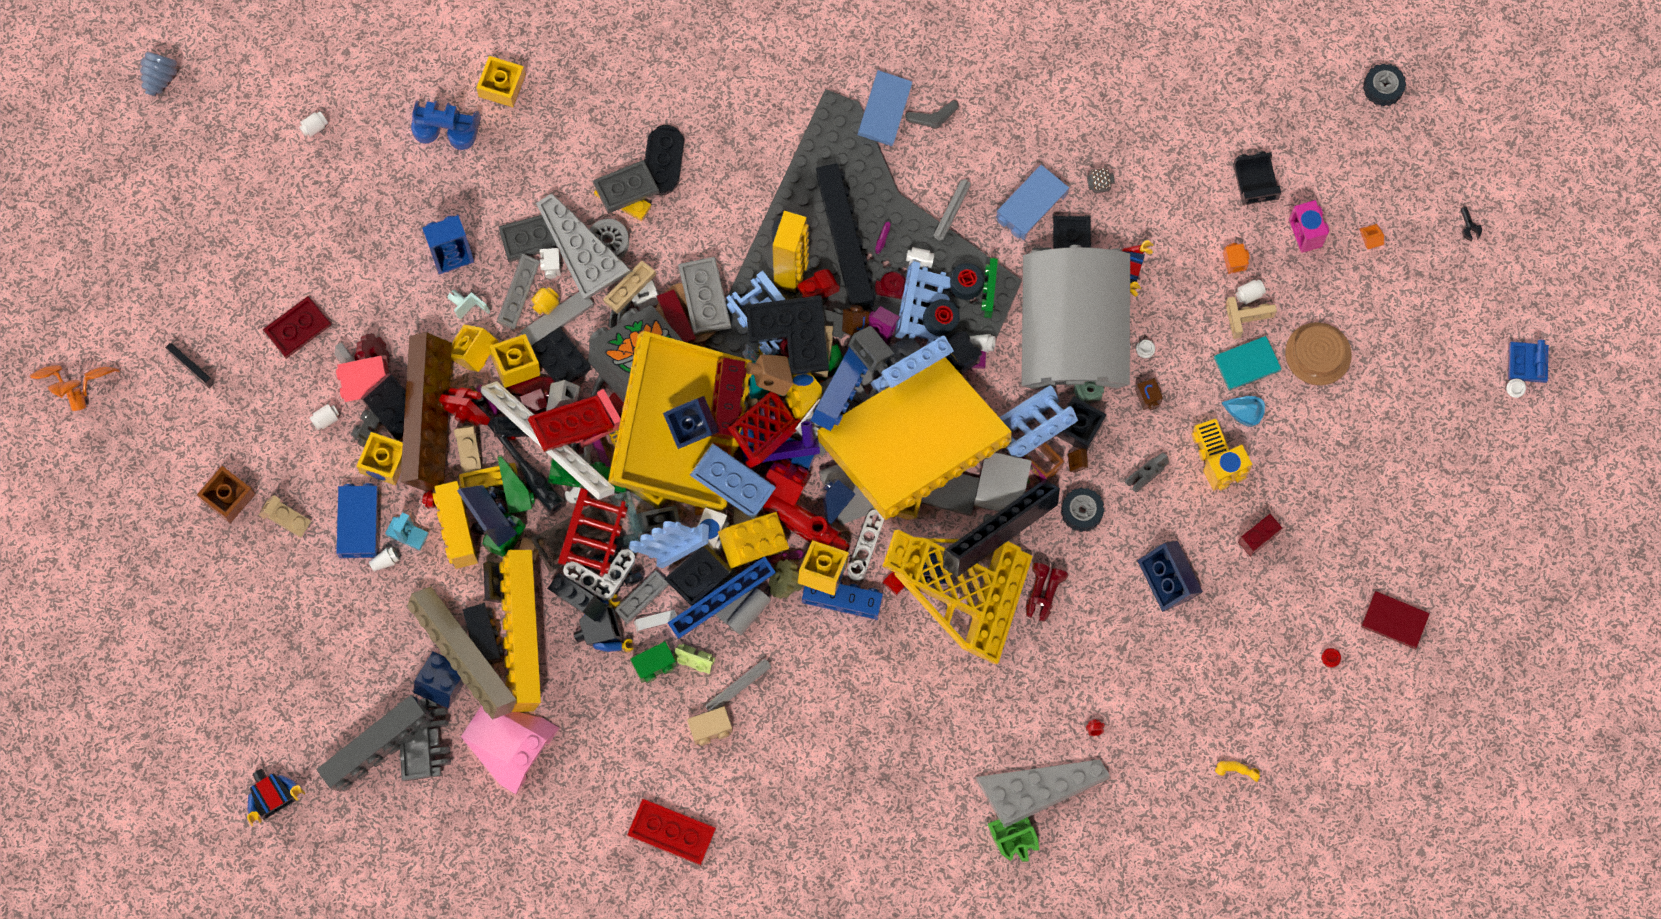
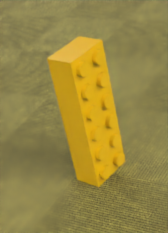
M784 211L772 245L774 286L794 293L797 291V284L803 282V272L807 270L809 265V225L805 216Z

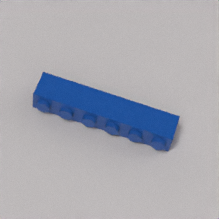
M850 347L810 420L829 431L832 430L834 424L839 425L843 417L840 413L846 412L850 404L847 400L852 401L857 391L854 387L859 388L863 380L861 374L866 375L868 368Z
M763 557L668 622V625L677 638L680 639L776 574L766 557Z

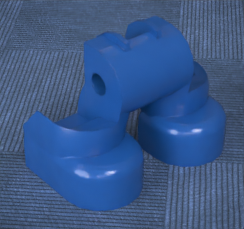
M416 100L412 111L411 131L418 142L423 144L434 142L438 138L441 128L448 129V140L454 148L465 150L474 144L481 120L479 111H475L473 116L460 114L456 106H452L451 103H447L445 111L438 110L439 104L436 100L434 102L427 101L425 108L420 107L419 101Z

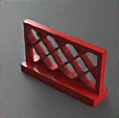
M769 391L731 424L728 430L748 457L746 464L749 468H752L762 463L797 431L795 428L801 420L800 418L795 420L779 396ZM770 397L775 402V407L769 405ZM759 407L764 408V416L759 415ZM769 410L775 412V419L770 418ZM780 414L784 415L787 420L786 423L780 421ZM748 416L754 418V426L748 424ZM759 420L764 421V429L759 427ZM770 423L775 424V432L770 431ZM735 427H743V435L739 434ZM748 429L754 430V438L748 437ZM759 432L764 433L765 441L759 440ZM748 442L754 443L753 452L748 447Z

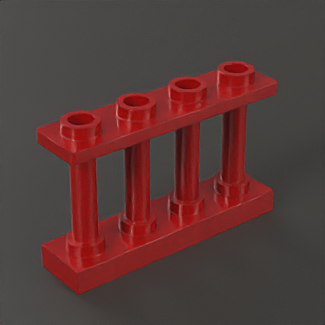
M580 488L557 564L565 566L566 562H576L599 569V576L603 577L604 573L608 574L611 565L608 562L609 555H614L617 544L613 542L615 536L619 537L622 525H619L621 517L625 518L628 507L625 506L626 501H621L620 506L590 498V495H587L588 490ZM589 505L616 513L615 524L612 525L585 517V514L581 513L583 506L587 507ZM585 524L611 532L609 544L579 535L576 532L577 525ZM577 542L606 551L603 562L573 554V551H570L572 543L576 544Z

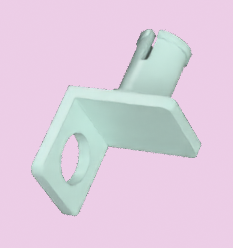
M455 289L451 291L454 296L451 293L448 295V299L457 305L454 312L459 319L475 304L487 314L490 313L487 305L472 292L466 298Z

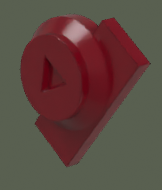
M895 271L886 273L881 281H876L875 294L902 299L906 281L905 277Z

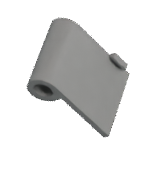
M996 452L990 458H985L974 506L999 512L1025 493L1032 461Z
M838 464L819 471L823 486L829 480L838 479L856 494L838 515L837 518L840 525L868 515L870 511L876 510L873 509L874 506Z
M732 569L730 574H728L723 580H721L701 599H703L704 597H706L707 595H709L710 593H712L713 591L727 583L729 580L737 576L738 573L734 569ZM754 588L715 615L742 636L770 603L771 599L758 588Z

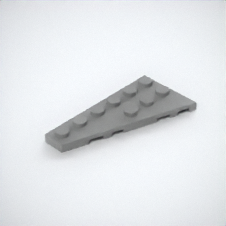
M550 194L536 203L583 299H589L633 272L554 194Z
M1101 760L980 776L976 777V781L1004 828L1108 780L1110 775Z

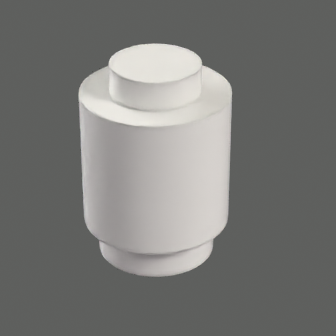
M320 111L318 113L314 112L300 122L301 126L299 129L304 136L312 137L323 130L328 122Z
M912 247V250H908L906 261L909 262V265L915 261L920 263V268L932 267L934 253H930V250Z
M1253 280L1238 287L1236 296L1239 302L1248 304L1261 298L1266 293V290L1261 280Z
M327 404L314 412L310 420L317 430L325 429L338 420L336 416L339 413L334 405L330 407Z

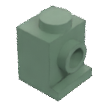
M1087 381L1084 382V385H1074L1073 391L1077 399L1091 404L1102 399L1104 388L1103 386H1095V382ZM1092 388L1093 392H1088L1087 389Z

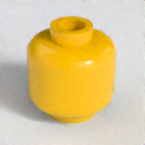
M550 287L540 288L531 298L534 304L532 308L539 315L542 313L549 315L559 305V295Z

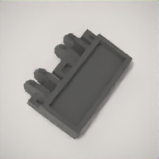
M426 698L420 699L428 710L429 708L437 707L435 702ZM446 708L429 710L433 717L448 714V709ZM432 720L429 727L424 730L420 729L415 733L416 736L411 741L400 745L402 781L442 776L441 766L451 765V759L435 760V755L450 753V747L431 748L432 746L440 745L438 728L448 726L447 720Z

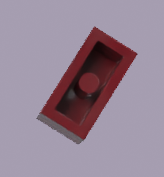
M1269 514L1243 534L1238 543L1251 557L1278 536L1283 527Z

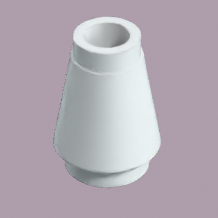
M991 334L969 336L971 343L981 351L987 353L994 351L996 344L995 336H991Z
M393 547L385 548L369 561V564L375 572L396 565L399 557Z

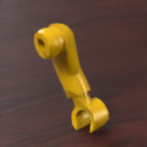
M1220 761L1215 769V772L1221 776H1224L1226 771H1236L1242 775L1250 776L1256 782L1260 778V771L1257 768L1250 770L1248 766L1237 761Z

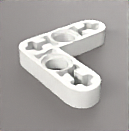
M621 550L610 565L608 574H605L603 578L576 562H568L564 566L563 572L567 579L605 601L611 599L635 563V555L631 550ZM627 555H630L629 557L631 561H626L624 563L623 567L625 568V570H623V568L620 567L623 563L622 556L626 557ZM576 567V572L581 575L579 581L577 580L579 578L578 575L574 573L569 575V568L573 569ZM614 570L621 572V577L617 580L610 577L611 572ZM587 576L594 578V583L590 586L583 583L584 578ZM598 581H600L599 586L603 589L609 587V594L605 593L602 595V590L597 587Z

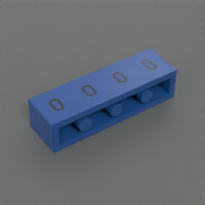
M840 582L835 595L807 586L804 587L802 595L803 604L878 620L883 599V593H880L877 589L869 588L865 590L861 589L859 585L850 584L847 586L843 585L842 582Z

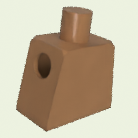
M762 354L755 363L749 362L746 366L747 374L755 376L756 385L760 388L785 396L793 385L788 357Z

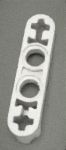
M872 510L868 513L852 560L848 566V576L853 581H861L865 577L881 532L884 518L877 510ZM878 515L880 521H876L875 528H871L872 519L870 517ZM871 532L875 538L873 541H866L864 534ZM860 550H866L869 555L866 559H860L857 553ZM857 565L860 566L861 573L855 574L852 571L856 570Z

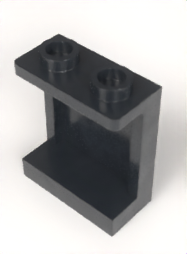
M1261 151L1249 156L1242 154L1235 158L1233 167L1242 205L1279 200L1281 188L1276 183L1271 162L1272 152L1266 153Z

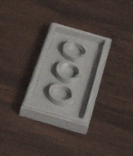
M710 257L678 264L694 335L730 329L731 324L716 258Z

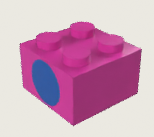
M1316 200L1294 206L1289 218L1301 253L1323 247L1329 233L1328 224L1322 218V208L1320 205H1317Z

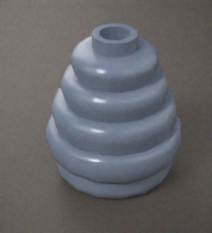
M148 51L140 61L142 65L140 68V73L142 74L141 81H143L141 87L145 89L146 94L156 97V94H161L163 88H166L168 82H171L173 76L176 75L177 69L175 67L177 61Z

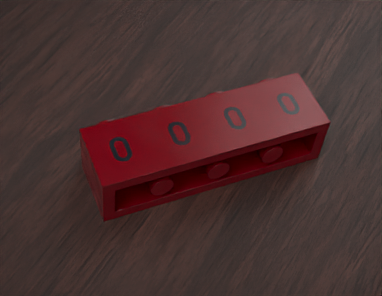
M725 357L717 360L711 413L719 432L711 435L712 437L727 440L734 438L728 427L739 418L742 412V405H740L741 398L744 395V386L742 385L747 373L745 361ZM740 426L735 427L739 432Z

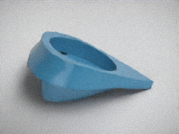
M1244 396L1221 403L1235 420L1246 427L1258 425L1265 413L1264 401L1256 396Z

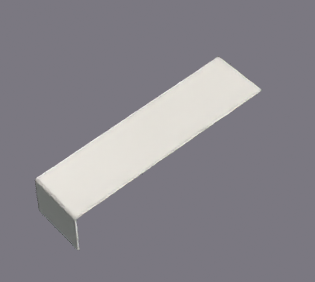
M675 610L636 619L634 625L638 633L639 630L666 624L677 615Z

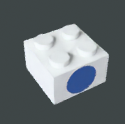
M705 508L698 526L702 523L709 525L707 545L720 556L723 546L718 531L729 527L730 523L727 520V515Z

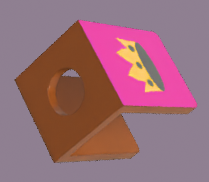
M1044 442L1037 448L1056 465L1047 474L1027 454L1022 458L1032 461L1030 471L1040 481L1044 479L1049 481L1063 468L1064 460Z

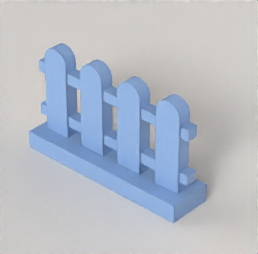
M915 261L908 266L895 337L903 338L906 334H909L911 339H914L915 336L928 339L927 343H931L941 337L931 334L924 325L917 324L918 319L923 320V314L926 307L921 306V301L932 304L939 299L949 300L946 294H942L943 289L951 287L950 277H947L945 272L940 274L927 271V267H923L921 270L920 263ZM925 284L938 287L937 292L924 289Z
M666 521L663 523V529L653 528L652 535L643 534L641 535L640 542H629V549L634 553L638 552L648 555L649 558H657L656 567L665 568L708 544L709 525L702 523L697 527L690 528L681 525L679 522Z

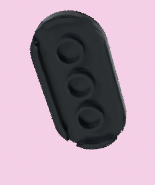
M671 125L658 126L657 129L651 131L647 139L644 162L659 189V194H656L659 196L673 192L680 180L684 137L676 127Z

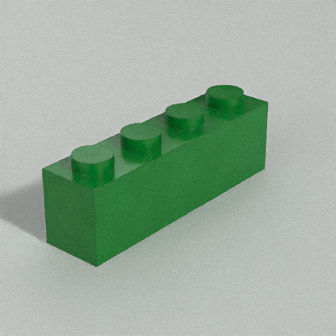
M552 458L548 483L586 489ZM594 462V465L589 464L608 481L611 467H606V463ZM612 485L615 487L614 494L625 495L626 488Z

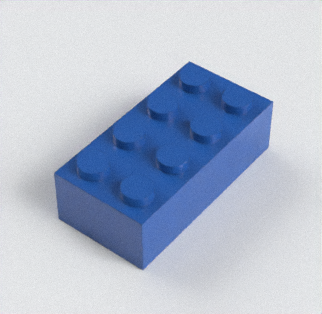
M459 215L448 216L437 223H428L422 228L439 275L474 263Z

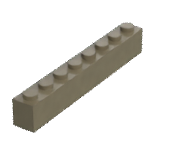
M432 587L412 593L407 605L409 611L414 614L420 626L426 630L430 639L440 649L441 654L450 662L451 667L457 671L462 682L467 685L474 698L482 705L484 711L488 713L492 720L511 713L516 703L515 697Z

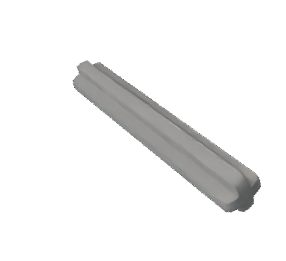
M966 179L960 181L934 233V238L938 241L944 240L971 186V183Z
M763 659L708 702L706 709L712 711L722 707L771 668L770 663Z

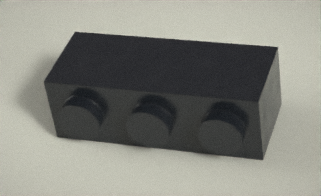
M560 573L557 574L547 588L595 622L606 608L603 602Z
M482 603L462 609L470 639L490 665L502 662L501 656L504 655L501 644L497 645L496 637H499L496 626L491 624V619H494L491 607L487 608L486 604Z

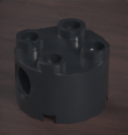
M965 331L962 333L958 332L947 340L954 351L946 356V358L962 376L969 369L980 363L982 352L971 343L970 337Z

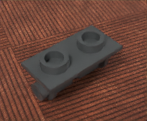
M369 408L368 410L364 409L359 418L362 420L359 426L356 425L350 434L353 436L351 442L358 440L357 444L362 447L365 446L372 432L368 430V427L375 430L380 422Z

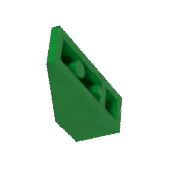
M498 455L497 458L509 514L531 510L532 504H535L533 492L529 493L528 487L502 455Z

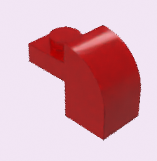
M829 269L820 270L814 273L813 277L797 284V288L803 298L821 295L822 299H825L840 290L837 281Z

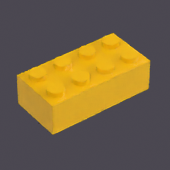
M454 481L434 486L436 493L432 494L437 510H440L437 511V516L441 527L444 528L441 529V534L445 545L448 546L445 548L449 563L454 564L455 569L478 564L464 500L457 492L460 489L458 482Z

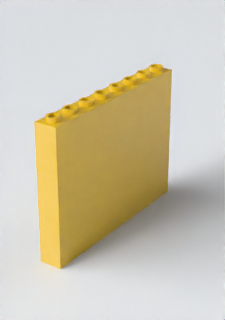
M646 331L638 334L608 482L612 485L701 508H708L713 511H720L727 505L725 499L691 477L690 474L712 442L731 446L732 457H734V452L737 451L739 444L735 438L727 440L709 436L678 449L663 413L702 396H705L711 411L717 360L725 357L745 361V368L752 361ZM746 373V377L743 379L744 395L740 401L742 412L739 417L744 414L746 409L744 400L749 392L748 380L752 374Z
M946 357L897 386L886 388L843 414L839 425L834 424L831 431L823 427L817 430L819 443L885 520L897 516L901 510L913 506L917 500L929 496L933 490L945 486L948 481L954 477H959L967 469L975 467L983 459L990 458L999 449L1006 448L1011 442L1012 432Z

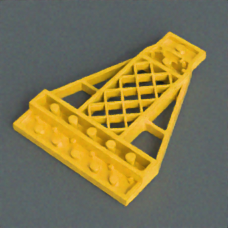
M899 529L894 530L882 567L895 572V576L963 650L993 664H998L1033 556L1021 551V547L1007 541L994 551L989 569L975 564L968 569L970 578L964 580L961 574L957 577L959 583L953 585L950 577L952 573L943 568V556L946 548L936 543L953 544L959 539L913 537ZM935 552L938 562L932 564L929 554ZM926 562L927 568L923 569L924 563ZM938 565H940L943 575L937 577L934 569ZM929 570L932 581L926 582L923 573ZM983 576L985 582L983 587L980 588L977 578ZM943 578H945L948 588L942 590L939 582ZM972 581L975 590L969 593L966 583ZM934 583L936 590L929 587V585ZM959 586H961L964 596L958 598L955 590ZM950 591L952 597H950V596H948V595H946V594H944V593ZM921 592L947 604L944 617ZM977 593L979 601L974 606L971 596ZM966 599L968 605L960 601ZM955 608L972 616L966 641L950 625Z

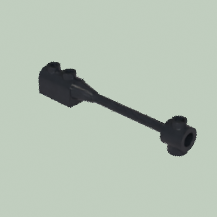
M474 386L467 387L472 389L473 391H477V389ZM481 397L479 400L471 399L490 418L488 426L494 433L493 419L483 408L484 398ZM497 437L519 464V468L527 482V487L533 492V495L547 513L552 516L565 507V501L552 484L548 483V479L544 474L525 461L507 437Z

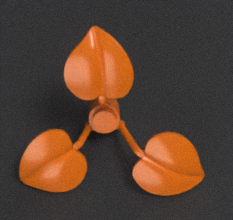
M58 365L41 368L30 374V378L42 379L51 375L56 376L59 382L48 386V390L61 398L66 394L71 410L79 411L87 407L84 398L87 396V381L102 377L111 372H120V370L113 367H98L84 373L82 392L80 389H73L81 384L79 380L67 382L62 380L58 373L62 370V367Z

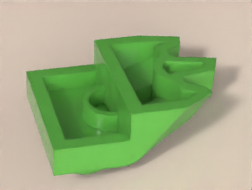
M1028 817L1004 828L1000 819L987 824L996 847L1001 855L1011 861L1014 854L1017 853L1022 862H1028L1027 850L1039 851L1038 838Z

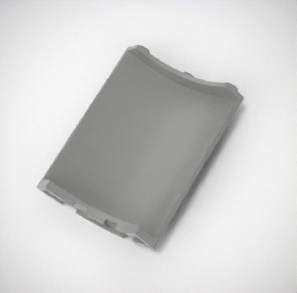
M1072 245L1070 248L1043 251L1032 250L1031 253L1023 255V387L1040 389L1049 385L1056 386V382L1065 381L1067 385H1084V381L1095 382V386L1116 389L1130 385V253L1122 252V249L1119 248L1109 250L1081 248L1080 245Z

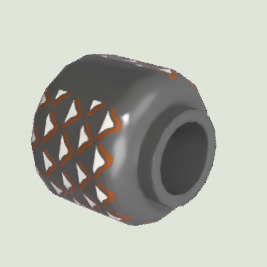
M1107 168L1093 169L1087 175L1088 188L1095 194L1108 192L1112 188L1111 184H1115L1114 175L1109 173Z

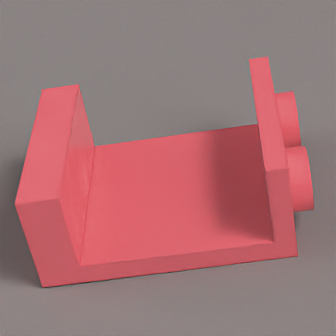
M386 355L338 364L336 375L338 380L341 381L340 395L345 402L361 399L368 390L389 373Z

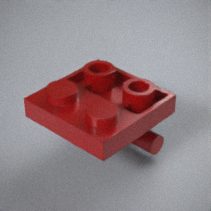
M451 387L449 394L454 396L442 394L438 400L444 406V409L455 416V420L460 423L470 422L478 426L479 424L488 425L490 418L471 401V399H481V392L473 391L470 388L460 387L458 389Z

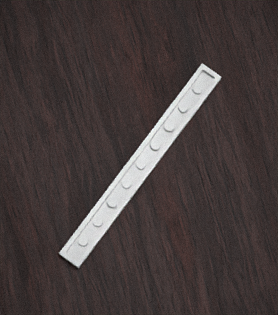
M497 381L482 386L481 393L541 447L528 421L529 416L534 414ZM568 445L546 452L598 500L614 494L615 487Z

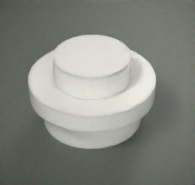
M1141 340L1136 346V352L1142 358H1150L1155 352V345L1150 340Z
M1512 379L1508 382L1506 390L1511 397L1518 398L1525 393L1526 385L1520 379Z

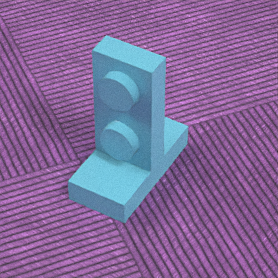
M402 512L400 517H393L385 535L421 551L429 533L415 527L410 516Z

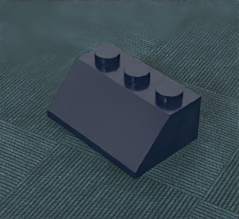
M483 485L457 490L484 532L498 547L517 534L513 528L516 524L510 516H505L506 509L501 503H496L497 496L491 489L488 491Z
M1178 541L1165 542L1137 560L1162 612L1190 601L1203 592Z

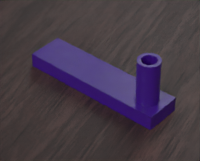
M804 421L801 423L803 440L783 443L763 462L820 454L818 438L814 439L812 422ZM741 449L744 465H746L748 457Z

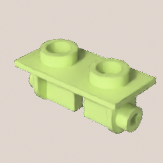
M684 643L683 645H678L674 653L676 662L692 667L699 672L710 674L711 666L715 661V657H712V654L700 650L698 655H695L696 648Z

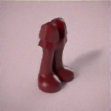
M1033 563L1032 571L1036 577L1032 594L1028 598V604L1026 605V616L1032 618L1036 604L1042 605L1043 609L1040 612L1039 621L1045 622L1051 614L1050 610L1053 607L1052 602L1057 587L1061 582L1066 581L1069 574L1064 570L1053 568L1044 599H1042L1040 596L1050 567L1042 563Z

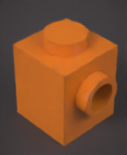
M1231 243L1224 248L1223 257L1228 274L1246 271L1250 257L1248 249L1244 248V244Z

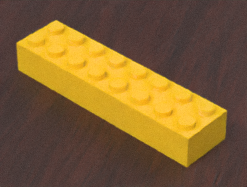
M508 550L499 564V571L503 573L500 589L501 592H504L501 607L502 611H505L502 626L503 630H506V637H504L503 641L504 649H507V656H505V668H508L506 687H509V691L516 699L512 712H534L541 703L532 550Z

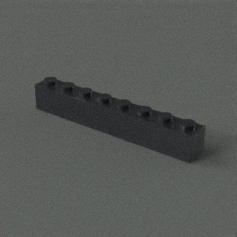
M838 163L817 167L816 178L850 308L853 305L862 306V309L872 307L876 294L874 288H870L869 282H872L870 271L865 269V265H867L865 253L861 254L860 250L863 247L860 236L857 237L856 235L858 230L857 222L851 216L854 213L851 202L848 203L847 201L849 192L847 185L844 186L842 180H845L843 169H839Z
M1046 479L1041 481L944 550L943 568L957 577L1058 506L1060 488Z

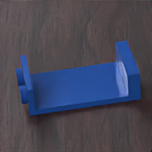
M365 483L363 486H355L354 484L338 486L336 554L339 558H374L378 555L376 547L377 495H380V491L372 483Z

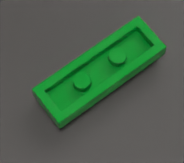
M990 258V263L985 266V275L988 276V282H984L983 293H986V300L982 299L981 311H985V318H992L997 258Z

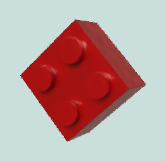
M788 459L775 460L765 480L776 487L772 495L795 506L812 474L803 467L795 466Z

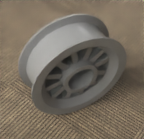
M603 219L592 225L590 230L610 250L613 249V252L620 259L627 253L629 238L628 232L622 223L614 219ZM607 238L613 239L611 243L604 242Z

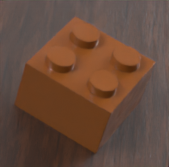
M221 466L199 491L197 496L201 502L231 524L255 496V493L247 484Z

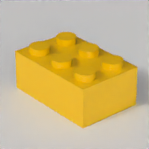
M777 512L718 531L730 568L789 549Z

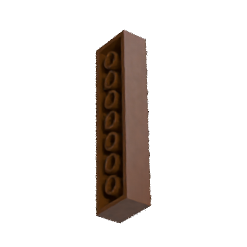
M428 332L409 336L400 480L401 483L426 492L435 490L434 486L444 484L448 411L444 409V406L438 400L442 394L449 395L452 352L451 342Z

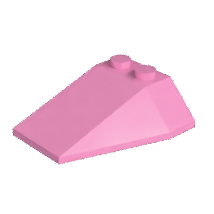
M481 705L461 735V738L495 780L504 788L517 794L527 779L526 774L544 746L550 744L559 727L542 717L520 712H511L492 720Z

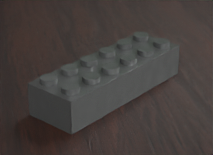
M410 695L316 770L330 789L345 792L353 786L352 783L355 780L364 778L369 773V769L384 762L383 758L388 754L392 755L397 752L402 743L411 741L416 736V732L429 727L434 717L420 699Z

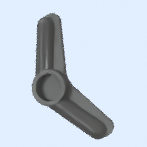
M952 100L936 113L907 112L905 118L907 122L938 129L959 108V104L956 100Z

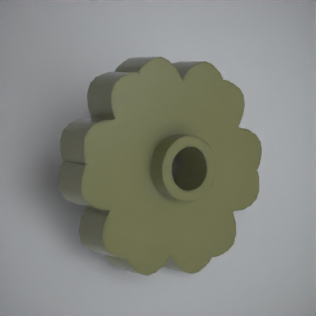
M788 559L785 561L780 560L774 566L776 574L771 576L769 580L770 594L779 599L783 597L788 598L793 592H798L802 589L803 585L798 584L799 573L796 571L797 564L794 561Z

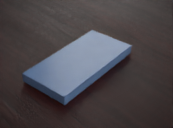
M878 70L857 135L893 146L912 81Z
M713 443L690 474L691 477L753 519L776 488Z

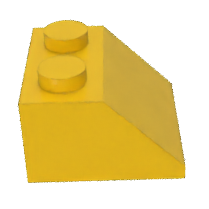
M464 324L452 342L451 360L468 370L479 372L485 366L486 360L490 356V346L497 344L499 341L484 328Z

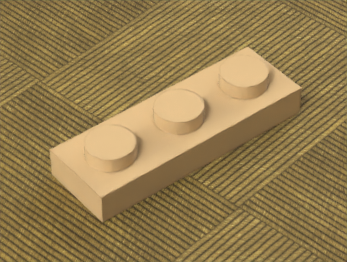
M643 261L603 299L604 303L617 314L656 276V271Z

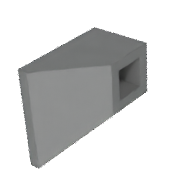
M565 380L551 383L546 411L583 400L584 394L580 386Z

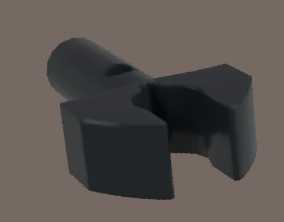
M1463 207L1461 208V213L1466 224V229L1462 230L1463 237L1472 241L1473 238L1470 233L1472 230L1476 233L1478 240L1483 229L1481 225L1473 224L1468 208Z

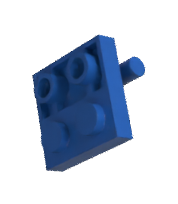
M1538 340L1537 344L1509 343L1508 380L1520 379L1528 382L1547 383L1549 345H1545V340Z

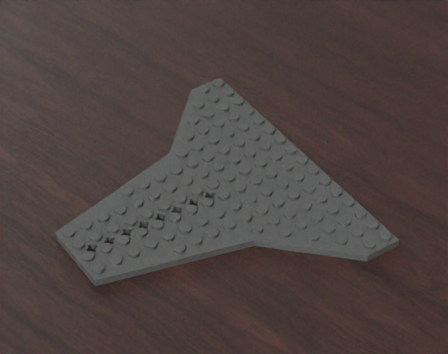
M825 89L728 295L732 296V293L736 292L742 298L755 289L751 280L753 278L756 279L757 274L762 270L774 284L772 226L777 219L783 216L784 211L807 217V224L809 225V265L807 270L803 272V281L813 277L814 273L820 270L829 269L837 281L840 290L822 299L823 304L827 305L826 309L829 310L834 308L841 310L850 308L816 178L817 167L838 163L839 169H843L845 180H842V182L848 188L849 197H847L848 203L851 202L854 213L851 216L857 222L858 230L856 235L857 237L860 236L862 240L861 254H872L874 258L873 260L870 259L869 262L867 261V265H865L866 271H870L872 282H869L870 288H875L876 281H881L882 277L888 272L895 271L900 273L899 269L903 268L908 270L909 262L906 261L908 250H912V247L930 250V253H934L932 267L928 268L927 271L936 274L945 272L946 276L950 278L955 267L963 263H971L981 269L984 275V282H988V276L985 275V266L990 263V257L950 229L944 240L938 241L934 238V233L940 222L898 193L877 142L857 135L864 115L860 103ZM889 221L891 227L885 241V246L879 254H876L877 240L883 226ZM889 261L891 267L883 268L882 262ZM997 264L993 304L995 309H993L992 318H985V311H981L982 299L986 300V293H983V289L979 296L976 297L978 302H973V304L969 303L970 300L959 299L956 296L953 297L952 292H950L951 288L943 289L942 294H946L949 297V301L954 303L960 313L958 325L949 334L944 335L946 339H950L958 332L962 333L965 331L969 336L991 334L997 340L1022 280L1000 264ZM760 284L759 286L762 288V293L756 296L758 301L761 302L767 297H769L770 300L773 301V299L769 296V294ZM925 284L924 289L937 292L935 286ZM777 288L785 300L803 298L798 288L796 293ZM876 295L873 306L863 309L868 311L870 316L872 311L876 312L881 306L899 316L902 299ZM736 301L735 303L737 304V306L741 309V311H742V312L744 313V315L747 317V315H746V305L751 304V303L748 302V303H746L744 306L741 307V306L737 303V301ZM921 301L922 307L927 308L931 304ZM727 308L731 328L716 331L713 336L706 340L705 346L715 351L744 359L745 357L742 352L745 351V344L749 345L755 353H759L758 346H761L759 342H749L748 328H743L737 320L739 318L735 312L732 314ZM918 319L917 324L924 325L923 320Z

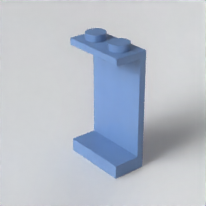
M1040 165L997 210V221L1003 227L1007 226L1016 238L1025 240L1027 233L1060 198L1064 199L1068 195L1069 187L1044 166Z

